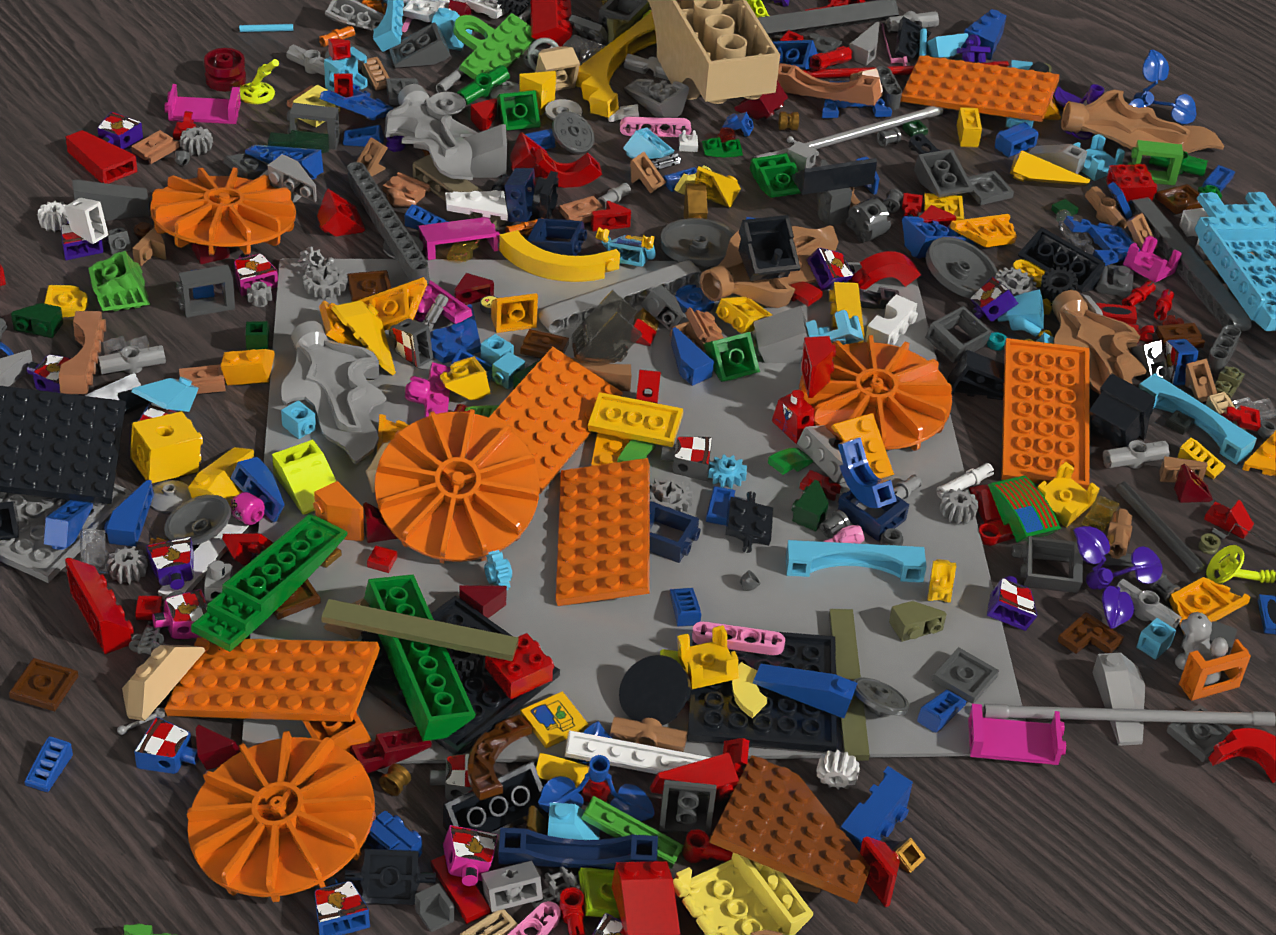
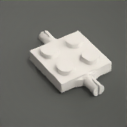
M403 0L405 6L403 8V16L431 22L439 8L448 9L450 1Z

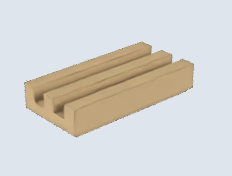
M505 909L488 915L459 935H476L482 930L484 932L480 935H508L518 923ZM502 917L504 918L502 921H500V922L497 923L496 925H494V926L492 925L493 923H495L496 921H498V920L501 919Z

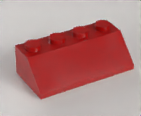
M530 0L531 37L534 39L550 38L559 47L566 46L572 35V24L569 21L572 15L571 0Z
M70 557L66 558L65 564L70 593L104 654L129 646V643L132 641L131 634H134L130 620L126 621L124 619L125 614L120 604L116 605L114 592L112 589H107L105 576L103 574L99 575L93 565Z

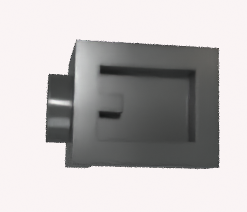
M122 227L108 230V236L104 237V240L109 243L113 255L118 252L131 250L127 230Z

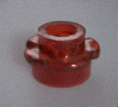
M725 127L720 129L717 137H720L721 142L735 140V132L733 129Z

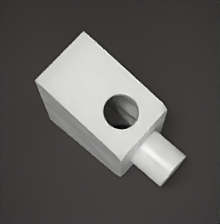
M78 198L64 207L63 215L68 218L70 229L75 234L92 244L108 236L99 201Z

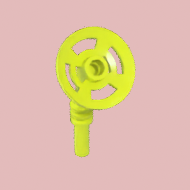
M277 59L259 67L253 81L240 87V96L243 102L263 104L274 98V88L261 81L279 65ZM265 92L268 93L266 96L259 97Z
M1229 545L1213 556L1208 564L1206 576L1207 579L1217 584L1224 583L1232 577L1260 581V583H1264V581L1266 583H1274L1276 581V572L1274 570H1270V572L1269 570L1256 572L1240 569L1244 561V551L1237 545ZM1238 554L1240 555V562H1239V563H1238V560L1236 559V557H1237ZM1215 570H1219L1218 572L1221 575L1217 579L1214 575Z

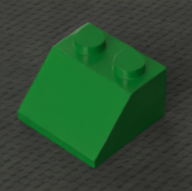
M750 332L703 344L706 355L714 361L713 371L721 382L760 372Z

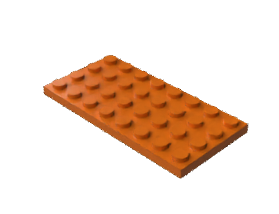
M920 55L902 92L901 102L960 110V107L978 108L979 113L1043 122L1059 82V74Z
M1006 338L1001 480L1025 475L1034 484H1041L1043 481H1046L1048 484L1056 477L1059 467L1067 462L1074 468L1071 479L1085 490H1088L1090 485L1089 348Z
M552 347L489 417L504 426L510 425L512 431L524 442L531 454L534 455L540 480L539 494L543 492L593 432L588 431V423L599 392L622 396L623 394L622 391L555 347Z
M648 458L561 470L556 578L557 606L650 594V464Z
M197 638L194 646L203 647L206 651L176 684L164 710L167 716L353 722L355 711H357L380 647L378 642L244 639L229 652L204 638Z

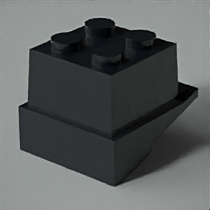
M788 215L742 220L739 229L741 240L738 251L750 281L788 277L790 272L800 271V263L793 239L794 234Z
M1111 373L1100 387V395L1089 410L1091 431L1099 438H1106L1117 448L1128 447L1129 443L1137 438L1144 441L1150 416L1153 412L1155 397Z

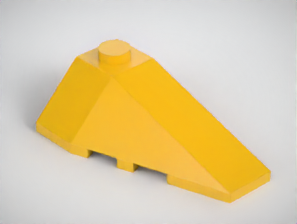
M1022 150L1015 155L1010 174L1014 175V179L1022 182L1026 180L1084 186L1090 182V179Z
M698 166L695 183L706 184L707 199L730 208L741 190L737 182L738 180L733 176L728 175L726 177Z
M361 300L335 305L332 310L341 322L354 332L355 338L366 349L375 354L379 360V365L391 375H394L396 371L383 323L377 316L378 310L372 304L367 306Z
M234 447L200 471L188 487L192 499L202 495H219L225 498L230 505L232 499L243 492L230 478L239 461L254 457V450Z

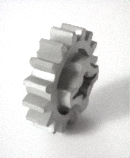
M329 263L324 266L318 264V268L312 266L311 271L306 270L305 275H303L304 289L308 291V294L314 293V297L321 295L322 299H325L327 296L333 298V294L340 296V291L345 292L346 287H348L347 272H343V268L337 269V265L330 267Z
M1004 267L1003 271L999 269L995 275V279L1009 289L1013 296L1037 289V283L1033 282L1034 278L1028 277L1027 272L1022 273L1021 269L1016 270L1011 267L1008 270Z
M663 477L662 481H659L656 478L654 479V484L650 483V501L680 512H688L689 506L692 505V490H689L688 484L682 485L683 480L676 482L674 477L670 480Z

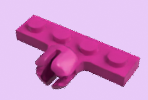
M430 280L414 319L418 322L426 320L425 317L439 294H443L448 298V302L443 307L444 309L441 314L454 324L471 317L472 310Z
M432 362L429 368L428 380L417 376L410 377L411 382L405 388V399L417 404H423L425 406L424 418L429 416V412L432 411L435 414L448 412L450 389L444 386L439 376L443 372L448 373L451 370L450 367Z

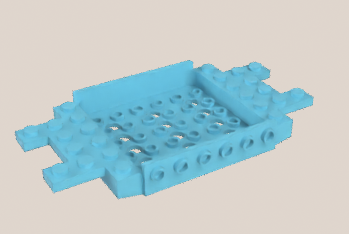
M1248 192L1245 199L1249 204L1224 205L1216 193H1199L1197 200L1209 216L1200 217L1194 229L1200 240V247L1249 318L1265 331H1276L1275 206L1264 192Z

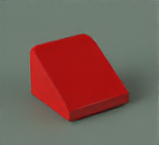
M328 39L329 55L333 61L351 57L349 40Z
M637 318L631 331V342L651 346L657 331Z

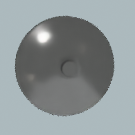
M681 219L668 224L662 230L660 245L666 255L678 262L690 260L695 266L699 267L717 266L726 256L728 244L735 232L728 226L709 219Z
M952 237L938 238L931 243L926 252V263L934 277L952 292L967 298H971L991 277L995 278L996 273H998L995 265L985 253L961 239Z

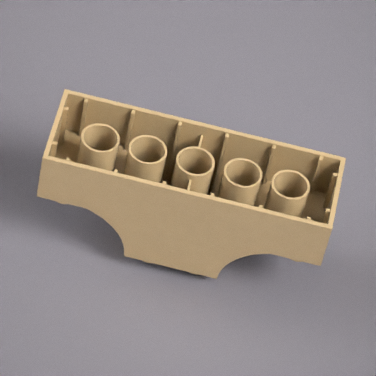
M648 0L656 31L658 61L671 84L676 81L689 87L688 100L697 99L702 95L705 102L721 104L730 98L758 99L762 94L776 93L780 53L746 0Z

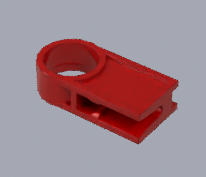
M1001 518L984 523L979 527L981 541L984 545L992 546L1015 538L1010 524L1004 525ZM983 532H991L996 536L989 537L983 534Z

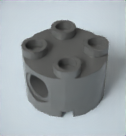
M869 198L852 206L849 211V217L846 219L848 227L853 229L861 243L886 234L891 227V220L887 222L888 210L877 198Z

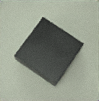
M1176 410L1166 420L1165 426L1184 435L1194 424L1195 419Z

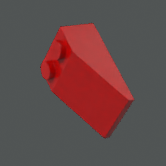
M728 752L657 773L650 786L651 793L663 794L665 780L717 785L715 803L729 798V795L734 791L735 786L739 782V778Z
M667 861L616 862L611 887L625 935H680L673 878Z

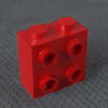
M1145 164L1109 166L1106 182L1108 185L1115 182L1124 193L1127 202L1145 197L1153 201L1154 194L1157 193V184L1154 183L1151 172L1148 171Z
M528 633L518 637V646L513 661L485 656L486 670L510 700L552 681L554 663L551 657L543 653L539 643L533 640Z

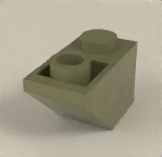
M910 601L892 606L889 623L901 642L942 631L947 614L945 611Z

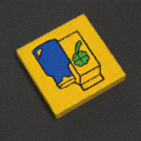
M563 691L520 711V715L532 726L533 733L545 748L566 740L569 730L581 733L588 728L587 721Z

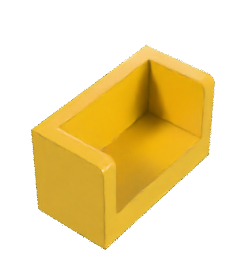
M960 107L956 125L960 147H979L982 126L978 108Z

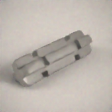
M439 294L436 297L435 303L432 304L425 317L426 320L422 322L429 325L430 331L434 326L433 323L437 321L444 309L443 307L448 302V298L443 294Z

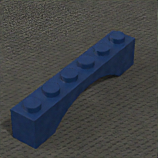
M500 827L499 864L516 865L532 861L534 866L615 870L616 862L657 861L658 836L628 835L611 839L577 840L548 836L529 829Z

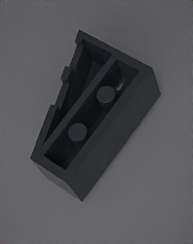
M966 350L947 378V382L952 387L951 394L954 395V392L967 393V396L971 397L977 394L986 395L989 399L1003 400L1004 364Z

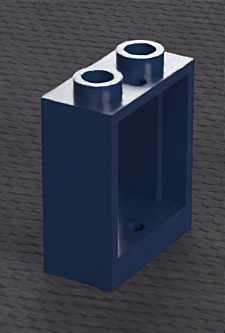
M515 168L505 184L509 222H528L532 215V200L536 186L534 168Z
M538 218L527 241L548 252L577 256L578 252L581 251L583 242L587 239V230L584 229L583 221ZM547 238H560V239H571V240H570V242H562V241H547L546 239H547Z
M849 490L839 497L838 510L847 515L850 523L860 526L862 531L879 541L885 530L889 528L895 529L906 521L910 504L895 495L897 501L880 507L886 512L875 519L856 506L860 501Z
M650 501V529L655 522L684 532L678 542L650 532V552L680 563L684 555L688 556L693 541H697L700 536L701 529L698 528L699 518Z

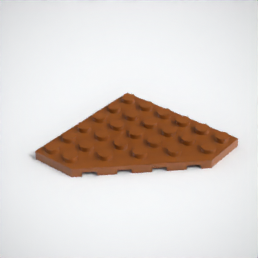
M751 755L709 843L857 904L871 866L797 773L792 772L786 767L772 764L764 758Z

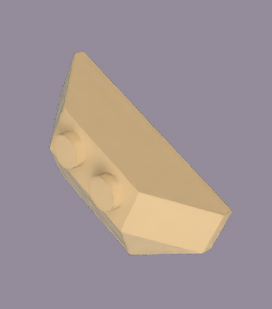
M160 645L155 648L151 656L136 669V673L122 688L126 713L129 719L145 721L206 650L203 647L190 645Z

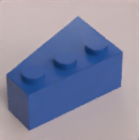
M993 9L966 28L964 32L968 33V37L970 35L979 36L981 41L980 47H990L991 52L985 53L986 58L989 60L992 59L996 46L1001 39L1007 16ZM966 41L962 45V48H967Z
M889 766L883 771L884 778L880 785L876 786L873 784L869 789V792L872 793L869 799L864 804L859 802L840 827L859 852L863 838L868 836L881 840L884 836L888 837L893 831L895 824L898 821L902 822L909 812L907 805L913 782Z

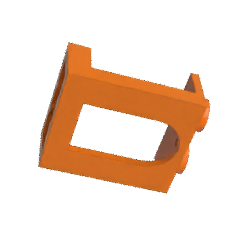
M1238 639L1234 641L1230 655L1205 661L1198 650L1189 652L1179 685L1191 701L1238 688L1251 655ZM1224 671L1230 679L1204 687L1207 675Z

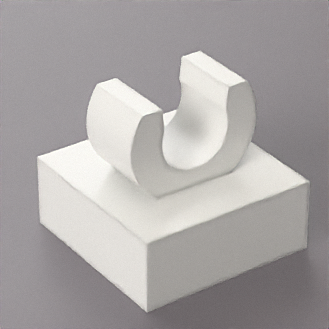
M686 130L679 134V151L698 152V135H696L695 130H693L692 135H686Z

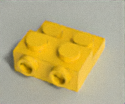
M747 297L721 298L715 312L719 318L731 324L734 329L742 334L755 330L754 321L773 315Z

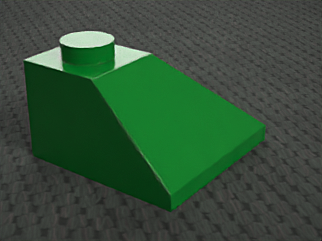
M536 90L504 93L497 96L498 117L501 124H506V131L541 127Z

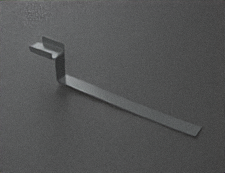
M1236 523L1234 524V526L1237 525V526H1239L1240 528L1244 529L1245 531H1247V532L1253 534L1252 532L1246 530L1245 528L1241 527L1240 525H1238V524H1236ZM1212 527V533L1220 538L1225 539L1228 536ZM1253 534L1254 536L1260 538L1261 540H1263V541L1269 543L1268 541L1262 539L1261 537H1259V536Z

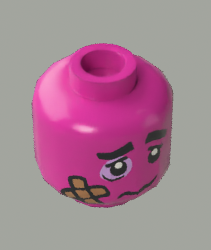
M242 492L231 501V515L246 525H254L264 516V502L251 493Z

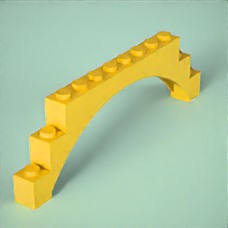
M652 11L579 66L575 86L581 88L583 99L589 101L590 113L609 118L619 110L618 94L612 91L609 85L610 79L616 69L626 60L628 53L633 55L657 43Z

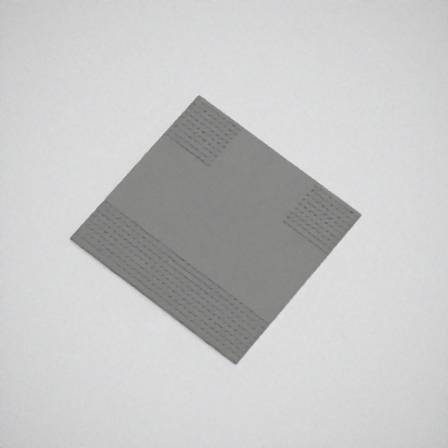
M282 258L279 261L273 338L275 356L270 376L264 464L273 473V453L313 439L323 452L336 481L362 506L367 502L378 508L375 492L372 493L366 474L367 468L371 465L377 454V446L373 453L358 464L353 463L343 448L323 436L315 408L306 400L299 401L315 413L316 430L298 439L282 426L281 410L296 402L292 401L284 404L281 398V385L296 362L297 351L291 339L293 330L301 323L307 321L318 322L324 328L319 305L324 300L329 304L334 303L336 305L352 302L349 287H346L345 292L340 291V296L333 294V298L327 296L325 299H322L321 295L314 297V293L308 294L303 284V275H305L306 270H302V266L298 262L300 258ZM323 259L322 266L327 263V259ZM334 259V264L330 265V267L337 265V269L343 268V272H347V274L387 270L391 288L410 282L397 259ZM426 259L430 280L452 296H454V289L465 273L493 280L494 296L497 298L537 293V328L531 329L545 333L550 332L538 318L539 313L544 308L680 263L678 261H647L642 267L619 263V269L606 272L604 279L586 282H566L533 275L518 268L509 260ZM847 262L848 265L854 266L855 273L862 268L860 262ZM696 266V267H697L701 272H704V271H706V270H708V269H710V268H713V267H715V266H711V267H699V266ZM888 277L875 282L866 290L877 292L880 286L898 290L899 296L917 303L916 312L918 316L913 324L911 323L907 331L899 336L894 346L901 347L906 341L909 343V351L922 356L928 361L936 359L933 344L925 338L929 326L917 279L905 287L898 279ZM817 281L809 283L820 289ZM824 290L822 298L809 307L798 299L794 302L790 300L787 306L780 308L767 307L756 302L773 315L801 306L807 322L815 320L818 328L828 326L831 331L835 329L831 325L832 316L834 315H830V305L832 303L829 302L830 290ZM732 293L730 296L725 297V298L743 297V296L736 295V294H733V293ZM720 300L714 301V307L709 313L714 316V321L722 330L723 337L727 338L742 334L734 329L731 324L724 322L718 317L715 312ZM480 302L471 304L480 343L496 334L514 345V355L525 361V368L541 360V358L520 354V347L523 345L529 329L496 333L491 314L481 311ZM641 304L554 333V335L569 338V345L564 354L570 358H610V364H631L630 391H622L621 397L636 399L639 370L661 372L658 404L683 408V416L674 445L669 448H676L678 437H712L709 462H714V457L721 460L722 455H726V457L734 455L736 461L742 459V465H747L746 481H742L741 486L733 484L732 489L735 490L734 498L746 500L747 492L752 491V494L753 492L756 493L755 503L773 507L772 537L769 546L752 543V551L746 553V549L743 552V541L736 537L725 535V525L706 522L713 487H720V483L713 484V478L708 477L707 481L674 474V461L661 460L662 447L668 446L656 444V449L647 455L650 464V483L654 484V479L656 478L662 481L663 477H666L667 480L674 477L676 482L683 480L682 485H689V490H692V505L689 506L688 512H682L699 518L698 528L701 529L698 540L693 541L688 556L684 555L680 563L650 552V594L557 606L556 578L561 470L591 466L597 432H592L543 492L539 494L536 512L520 539L500 551L503 553V559L507 558L512 568V579L509 581L511 587L507 590L506 606L488 619L513 637H519L528 633L533 640L539 643L543 653L551 657L554 666L560 669V676L508 718L519 715L521 709L563 691L587 721L588 727L598 721L610 735L614 717L630 719L623 711L619 701L620 684L628 669L645 657L660 655L662 649L678 651L677 636L689 634L690 647L692 646V630L694 625L677 627L671 601L670 589L680 588L694 589L701 610V622L776 632L831 636L829 610L853 609L861 677L875 679L893 687L909 702L907 713L900 716L886 713L878 716L865 707L864 703L870 757L970 756L968 718L972 706L970 702L967 701L966 705L936 733L917 721L921 707L947 690L932 681L933 675L958 647L999 670L998 677L974 703L982 704V717H984V704L1022 706L1002 621L987 616L993 585L976 516L968 524L960 522L958 525L955 521L949 523V518H943V514L940 512L941 499L937 495V492H939L937 487L965 474L951 415H949L942 432L936 433L934 436L921 442L920 449L913 451L910 447L886 450L894 475L882 480H891L893 488H895L898 482L905 481L913 474L918 475L913 481L919 477L922 480V485L912 491L908 498L903 499L910 504L907 519L895 529L902 533L904 539L902 546L924 547L927 567L923 583L902 582L899 577L890 573L860 566L828 567L810 573L809 577L787 576L786 550L788 540L823 542L830 539L823 534L820 527L815 532L793 522L794 512L791 511L794 501L802 496L803 490L799 489L800 482L809 470H813L828 478L830 477L814 461L799 472L792 469L784 475L768 464V457L788 448H799L802 450L772 422L778 400L791 394L793 390H799L802 376L801 363H765L762 356H758L756 353L760 369L759 373L721 382L713 371L711 378L692 386L679 374L671 346V337L669 336L671 331L659 322L656 336L651 346L631 342L634 318L643 308ZM861 308L864 327L863 342H865L868 324L877 315L884 318L886 309ZM683 313L684 316L677 325L689 321L685 313ZM440 314L437 321L433 323L434 326L431 331L451 326L454 323ZM389 329L385 330L396 373L391 375L379 365V379L366 378L368 383L380 389L387 398L386 402L375 406L369 413V419L376 428L377 433L379 414L386 415V420L394 423L400 420L408 425L424 418L425 406L405 399L406 385L411 382V376L428 380L429 368L432 362L450 367L452 362L443 364L433 357V360L416 368L395 351L394 340L389 335ZM750 332L753 345L757 344L753 338L752 332ZM481 352L473 354L481 359ZM491 378L488 383L491 394L486 395L480 400H469L450 390L448 412H454L458 404H464L467 407L500 405L513 391V386L510 389H506ZM645 389L644 393L652 394V390ZM836 439L832 447L839 450L838 444L841 441ZM273 474L285 505L276 522H272L264 514L263 518L259 521L258 533L274 543L310 513L305 515L301 513ZM831 478L829 479V483H835ZM846 482L837 483L842 488L841 493H837L835 501L827 499L829 504L825 521L832 516L834 511L838 510L839 497L844 492L847 493L850 490ZM967 487L966 489L962 490V491L968 490V493L970 494L968 487ZM861 502L856 505L875 519L886 512L882 508L867 507ZM655 522L650 529L652 533L677 542L684 533L658 522ZM863 531L865 540L860 544L883 545L881 540L877 541ZM364 532V540L362 541L343 540L337 546L341 550L342 556L327 568L319 566L308 578L321 597L320 604L279 620L272 614L250 634V639L361 641V635L357 640H353L327 631L324 628L326 623L321 621V616L328 599L353 603L364 598L368 579L414 574L430 613H432L455 595L459 597V585L494 586V584H489L485 575L484 565L488 560L445 561L443 564L440 563L439 559L423 555L410 547H404L399 539L367 543ZM376 545L397 551V559L389 573L367 567V560ZM936 559L956 563L951 603L941 600H927L932 562ZM748 570L752 571L760 581V585L751 591L744 590L740 584L742 575ZM915 601L945 611L947 615L944 628L938 633H931L901 642L889 623L892 606ZM365 688L356 713L372 741H375L376 734L416 727ZM686 701L683 709L676 715L677 718L670 723L662 725L663 727L687 731L685 753L706 757L723 754L724 744L687 741L689 701ZM836 716V751L839 750L843 753L840 717ZM244 718L242 743L247 748L266 741L280 739L284 731H290L291 737H312L302 720ZM1006 718V720L1026 721V718ZM532 731V734L508 745L499 754L495 762H538L540 753L570 761H578V759L565 757L567 739L549 748H545ZM430 740L432 743L430 748L395 764L446 763V758L453 754L435 740ZM749 746L748 759H750L751 755L764 759L821 758V754H826L827 752ZM471 747L470 749H468V750H467L465 753H463V754H468V753H470L472 747Z

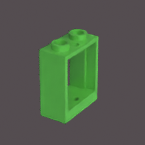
M1137 140L1136 147H1133L1131 152L1132 162H1129L1128 165L1140 164L1142 155L1171 158L1167 172L1148 171L1151 172L1154 183L1175 185L1184 156L1182 144Z

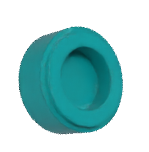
M993 332L986 344L992 350L1001 351L1005 349L1007 337L1002 333Z

